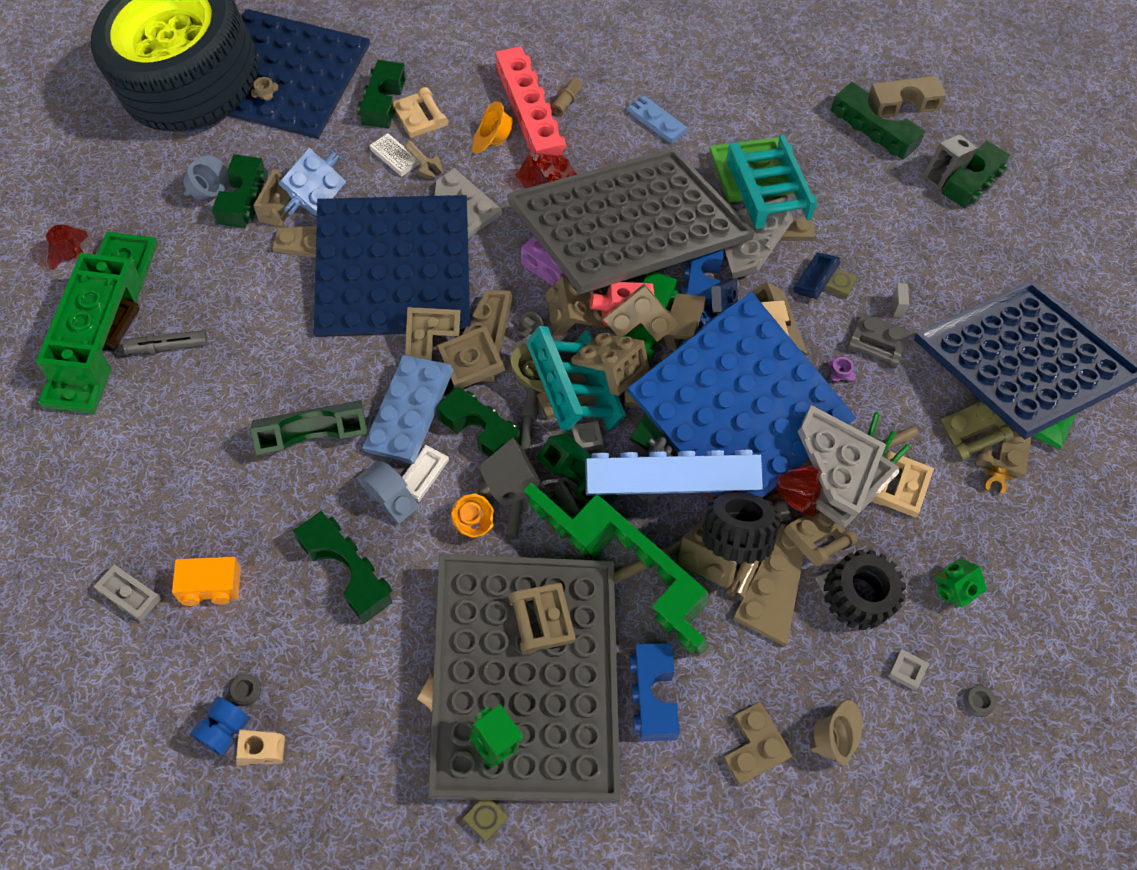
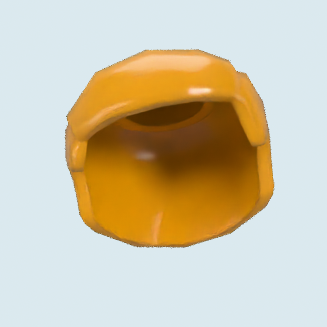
M475 493L462 495L453 504L451 510L452 524L460 534L470 538L484 536L494 526V509L484 496ZM480 523L478 528H471L472 525Z

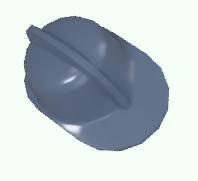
M206 155L189 164L187 172L183 176V184L186 188L184 195H191L198 200L216 197L219 191H225L229 186L228 168L221 160L214 156Z

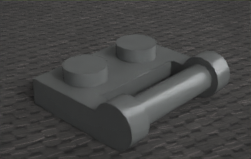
M862 313L847 350L851 352L856 350L889 363L890 367L897 368L911 331ZM862 339V340H864V341L870 342V343L875 344V345H877V346H880V347H883V348H885V349L891 350V351H893L894 353L887 352V351H885V350L879 349V348H877V347H874V346H872V345L866 344V343L861 342V341H859V340Z

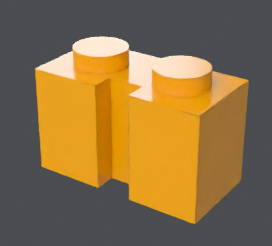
M236 557L175 559L172 593L178 602L186 606L199 605L203 599H211V602L214 604H228L230 600H238L241 567Z

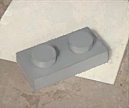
M115 564L94 585V588L100 594L140 622L161 600L158 594Z

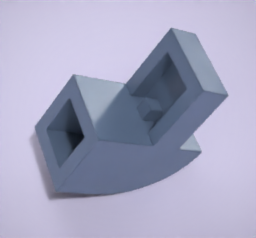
M376 461L356 477V480L368 496L374 501H379L396 524H400L420 507L406 488L408 484L385 462Z

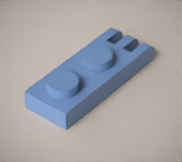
M646 96L640 97L633 105L626 108L627 112L670 144L687 133L688 127Z

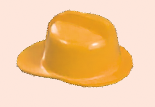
M492 102L484 112L481 123L473 137V153H481L489 145L498 146L509 136L513 120L504 112L501 102Z

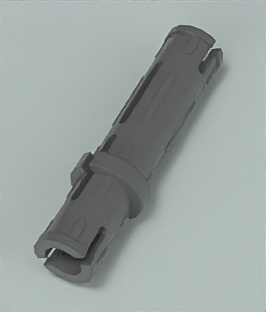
M205 329L156 336L154 333L147 334V337L123 339L125 355L145 352L157 354V351L207 346Z

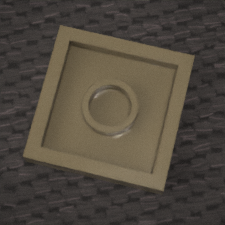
M486 325L437 345L444 363L450 364L453 368L451 379L455 388L459 386L462 389L506 371Z

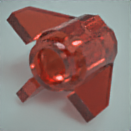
M64 224L55 225L50 228L46 234V239L49 243L48 266L54 270L62 262L61 259L70 260L75 257L78 259L79 254L84 253L81 250L80 244L88 237L86 231Z
M804 467L788 470L785 474H781L776 484L779 497L784 498L794 509L799 510L802 514L814 518L817 508L816 502L822 488L819 481L820 470Z

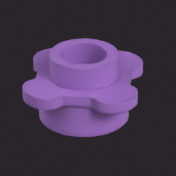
M838 357L835 360L831 359L828 361L827 367L830 368V379L833 382H839L840 380L852 382L855 379L856 375L853 373L854 364L849 358Z

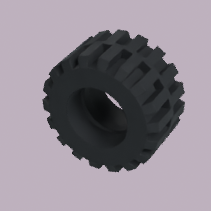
M733 491L722 492L721 495L717 494L713 496V499L709 500L706 508L702 541L706 543L705 547L708 550L713 551L714 555L717 557L721 556L727 561L731 560L740 564L743 562L752 564L755 561H764L765 557H770L772 551H774L781 520L778 509L773 507L771 502L764 500L763 497L748 492Z
M857 550L854 554L851 552L827 575V582L824 584L823 591H829V593L824 596L825 602L831 604L829 608L831 614L836 612L839 615L837 618L839 622L842 623L844 620L848 622L847 627L854 628L859 625V630H866L869 627L871 629L876 628L902 607L901 603L905 601L906 597L902 592L906 589V583L901 582L900 579L904 576L901 571L897 572L895 570L897 565L893 561L890 563L886 561V555L881 553L879 556H876V551L869 550L866 554L864 550ZM853 578L862 579L872 586L876 594V602L866 601L857 594L853 586Z

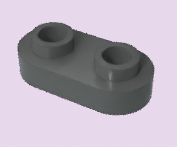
M561 477L553 487L555 497L562 503L567 511V515L574 519L586 505L574 494L579 486L572 480Z

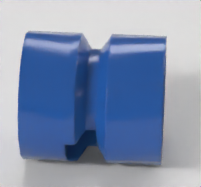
M217 696L206 710L208 717L198 721L190 732V736L223 757L234 742L233 734H239V730H243L250 717L232 703Z

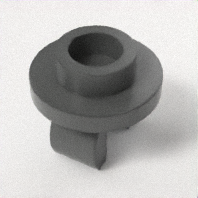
M528 311L520 317V328L516 332L523 338H526L530 334L532 335L538 326H544L543 320L536 312Z

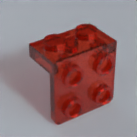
M529 153L516 174L525 189L577 175L566 157L562 155H546L544 153Z

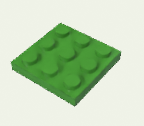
M777 137L739 142L742 151L751 153L776 149L779 139ZM729 144L710 146L709 154L727 203L743 201L726 162ZM776 158L748 163V166L756 170L781 166V163ZM786 175L755 180L756 184L760 185V187L789 182ZM794 192L763 196L762 198L792 195Z

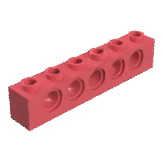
M522 46L496 51L497 71L535 164L541 165L562 160L563 151L566 150L565 139L559 135L557 120H553L551 117L550 104L545 102L542 86H538L536 71L531 70L529 55H525Z

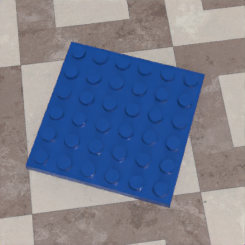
M752 291L627 389V392L677 453L681 451H695V456H707L706 451L722 450L724 455H735L736 450H752V455H761L763 490L748 492L760 497H764L809 459L798 434V429L807 409L811 405L848 425L857 418ZM715 492L711 494L712 496H715L717 494L721 495L722 492Z

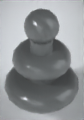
M659 437L655 441L649 438L647 441L651 445L648 449V455L650 452H666L667 457H675L671 455L672 448L665 446V437Z

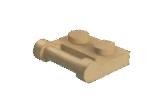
M427 87L421 88L416 94L394 101L395 113L410 138L448 125L447 117L440 112L432 99L433 95L430 89ZM419 103H425L434 118L433 120L428 121Z
M886 452L884 457L890 461L896 453ZM902 456L895 464L902 469L894 495L886 493L887 485L871 502L880 506H887L916 518L920 512L934 468Z

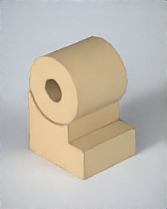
M239 730L236 766L283 763L285 736L273 732Z

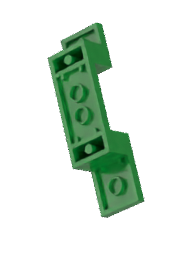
M106 232L97 255L79 254L36 359L37 365L47 378L38 401L42 408L95 414L111 372V367L104 357L102 349L121 299L137 302L158 245L155 237Z
M530 483L523 490L529 498L526 503L543 520L548 517L546 521L562 538L568 535L569 538L567 540L583 557L589 554L595 558L616 536V540L624 548L629 550L632 547L635 550L634 553L638 556L637 559L648 569L654 566L659 574L658 577L669 587L652 606L656 613L654 619L668 634L675 631L678 634L677 640L689 653L692 654L696 650L702 655L709 647L706 638L690 625L710 602L705 588L598 494L572 519L533 483Z

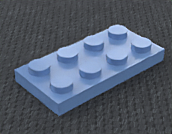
M403 355L362 447L364 451L414 464L436 413V407L440 404L453 373L452 366L450 364Z

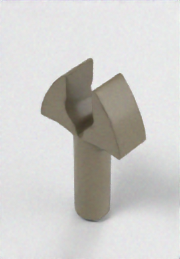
M412 141L405 143L404 148L420 164L417 175L424 179L434 180L436 176L428 167L433 168L441 175L442 165L437 155L433 159L427 158Z

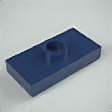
M817 252L794 286V292L801 296L818 299L840 265L839 257Z
M737 278L724 280L711 287L713 312H723L738 301Z

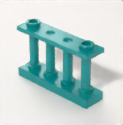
M785 135L779 136L776 149L751 153L742 151L739 142L729 143L726 162L755 229L765 227L766 217H769V214L802 209L806 220H812L814 209L817 208V199L811 193L793 155V147L791 144H788ZM776 158L781 163V166L756 170L748 166V163ZM786 175L789 181L760 187L755 182L756 179ZM794 192L797 200L768 204L764 202L762 197Z
M538 326L526 341V344L560 429L570 430L582 417L603 418L608 431L614 430L626 417V413L619 397L610 394L605 371L573 365L571 362H562L558 353L570 352L576 355L580 349L593 340L590 330H585L575 342L553 341L548 327ZM567 373L584 374L589 385L571 384ZM576 395L595 396L597 407L580 406Z

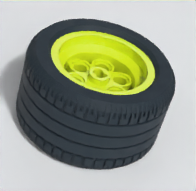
M109 0L100 11L92 29L90 40L91 52L99 70L127 113L139 123L153 129L189 131L215 123L241 104L250 92L257 77V50L234 0Z

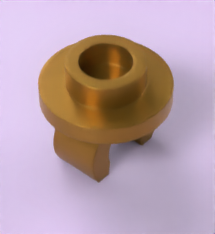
M992 465L991 470L985 469L984 473L991 476L984 480V488L990 490L992 482L998 481L1000 483L999 493L1004 494L1007 490L1005 479L1011 481L1013 479V476L1008 475L1009 469Z

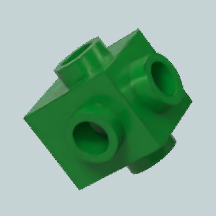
M960 558L948 564L942 571L934 575L939 596L945 602L952 603L961 608L970 604L975 598L987 591L981 567Z

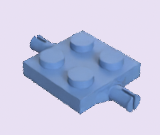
M308 148L279 181L278 184L292 198L284 207L286 212L290 209L288 214L293 215L296 209L301 206L317 216V199L333 198L347 182L333 169V165L340 159L339 155L334 157L336 152L332 151L324 160Z

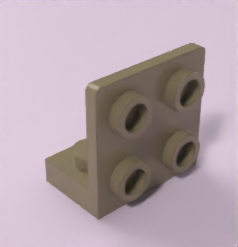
M609 333L598 334L595 339L571 358L573 365L605 371L610 394L617 396L621 395L649 369L643 340L610 335Z

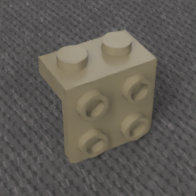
M561 276L546 292L553 335H564L575 323L608 330L610 327L602 323V311L590 309L592 293L605 295L604 289L599 288L580 294L567 277Z
M704 517L682 537L678 565L728 589L733 583L737 563L731 560H724L721 556L717 557L713 554V551L705 547L706 543L702 541Z

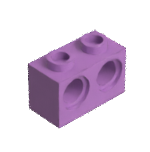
M535 236L521 247V265L553 286L561 276H565Z

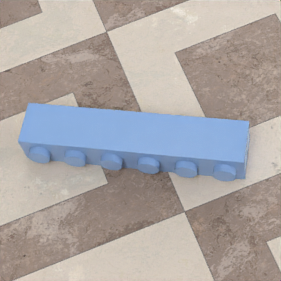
M722 450L706 451L707 456H695V451L678 452L677 457H667L666 452H650L649 457H638L637 452L620 453V458H609V453H593L592 458H587L585 461L586 495L757 492L763 490L761 455H752V450H736L735 455H724Z

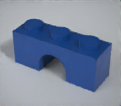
M724 249L690 259L691 264L685 267L684 280H688V286L683 285L682 294L705 296L706 304L704 310L707 313L715 314L712 311L711 287L720 283V280L708 278L704 273H720Z
M672 643L636 644L634 655H629L630 673H635L636 684H631L632 703L637 702L638 714H633L634 733H640V742L677 741L680 734L677 702H661L653 695L651 689L657 682L672 681L674 675Z

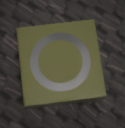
M837 268L824 290L847 299L857 276Z
M480 800L463 817V820L486 843L508 820V816L492 800Z

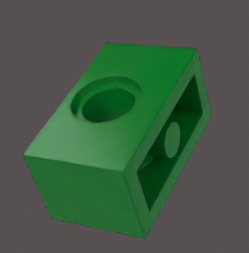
M501 704L493 710L488 706L474 717L476 722L472 725L469 737L491 770L514 754L524 737Z

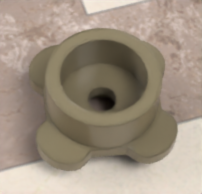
M267 77L258 78L254 82V89L251 90V95L266 101L271 100L273 93L278 90V84L272 83V80Z

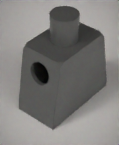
M956 135L941 142L923 177L941 190L945 187L947 180L961 166L965 169L967 168L977 150L976 146L961 135Z
M512 438L480 465L479 469L485 481L472 490L475 494L484 496L486 499L493 496L502 506H508L528 497L523 490L530 483H533L540 491L544 487L525 451Z

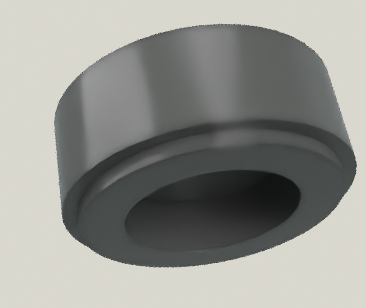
M249 674L236 677L229 686L230 698L239 706H249L255 703L261 694L259 681Z
M974 686L965 693L964 705L972 715L986 717L995 710L996 698L988 688Z

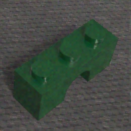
M377 59L375 68H372L370 71L369 84L364 87L363 101H360L358 104L357 113L361 116L363 125L390 128L395 109L393 96L386 95H401L406 81L404 63Z
M986 140L976 150L967 167L973 172L961 166L947 180L941 194L964 209L971 203L975 205L982 197V191H989L996 181L995 177L1001 178L1007 171L1009 166L1006 163L1010 154Z
M233 154L227 175L231 187L239 189L233 192L219 191L212 212L218 225L246 229L248 221L253 220L254 204L261 193L262 183L267 182L268 170L265 169L262 158Z
M459 386L436 407L437 419L456 434H459L469 425L482 427L484 431L477 438L478 450L487 457L493 455L512 438L518 444L520 443V431L512 421H505L494 408L489 405H483L472 392H465Z
M567 433L550 436L536 458L554 475L563 474L573 479L579 485L574 494L587 505L595 496L586 495L585 461L587 458H592V456ZM619 495L599 496L611 506Z

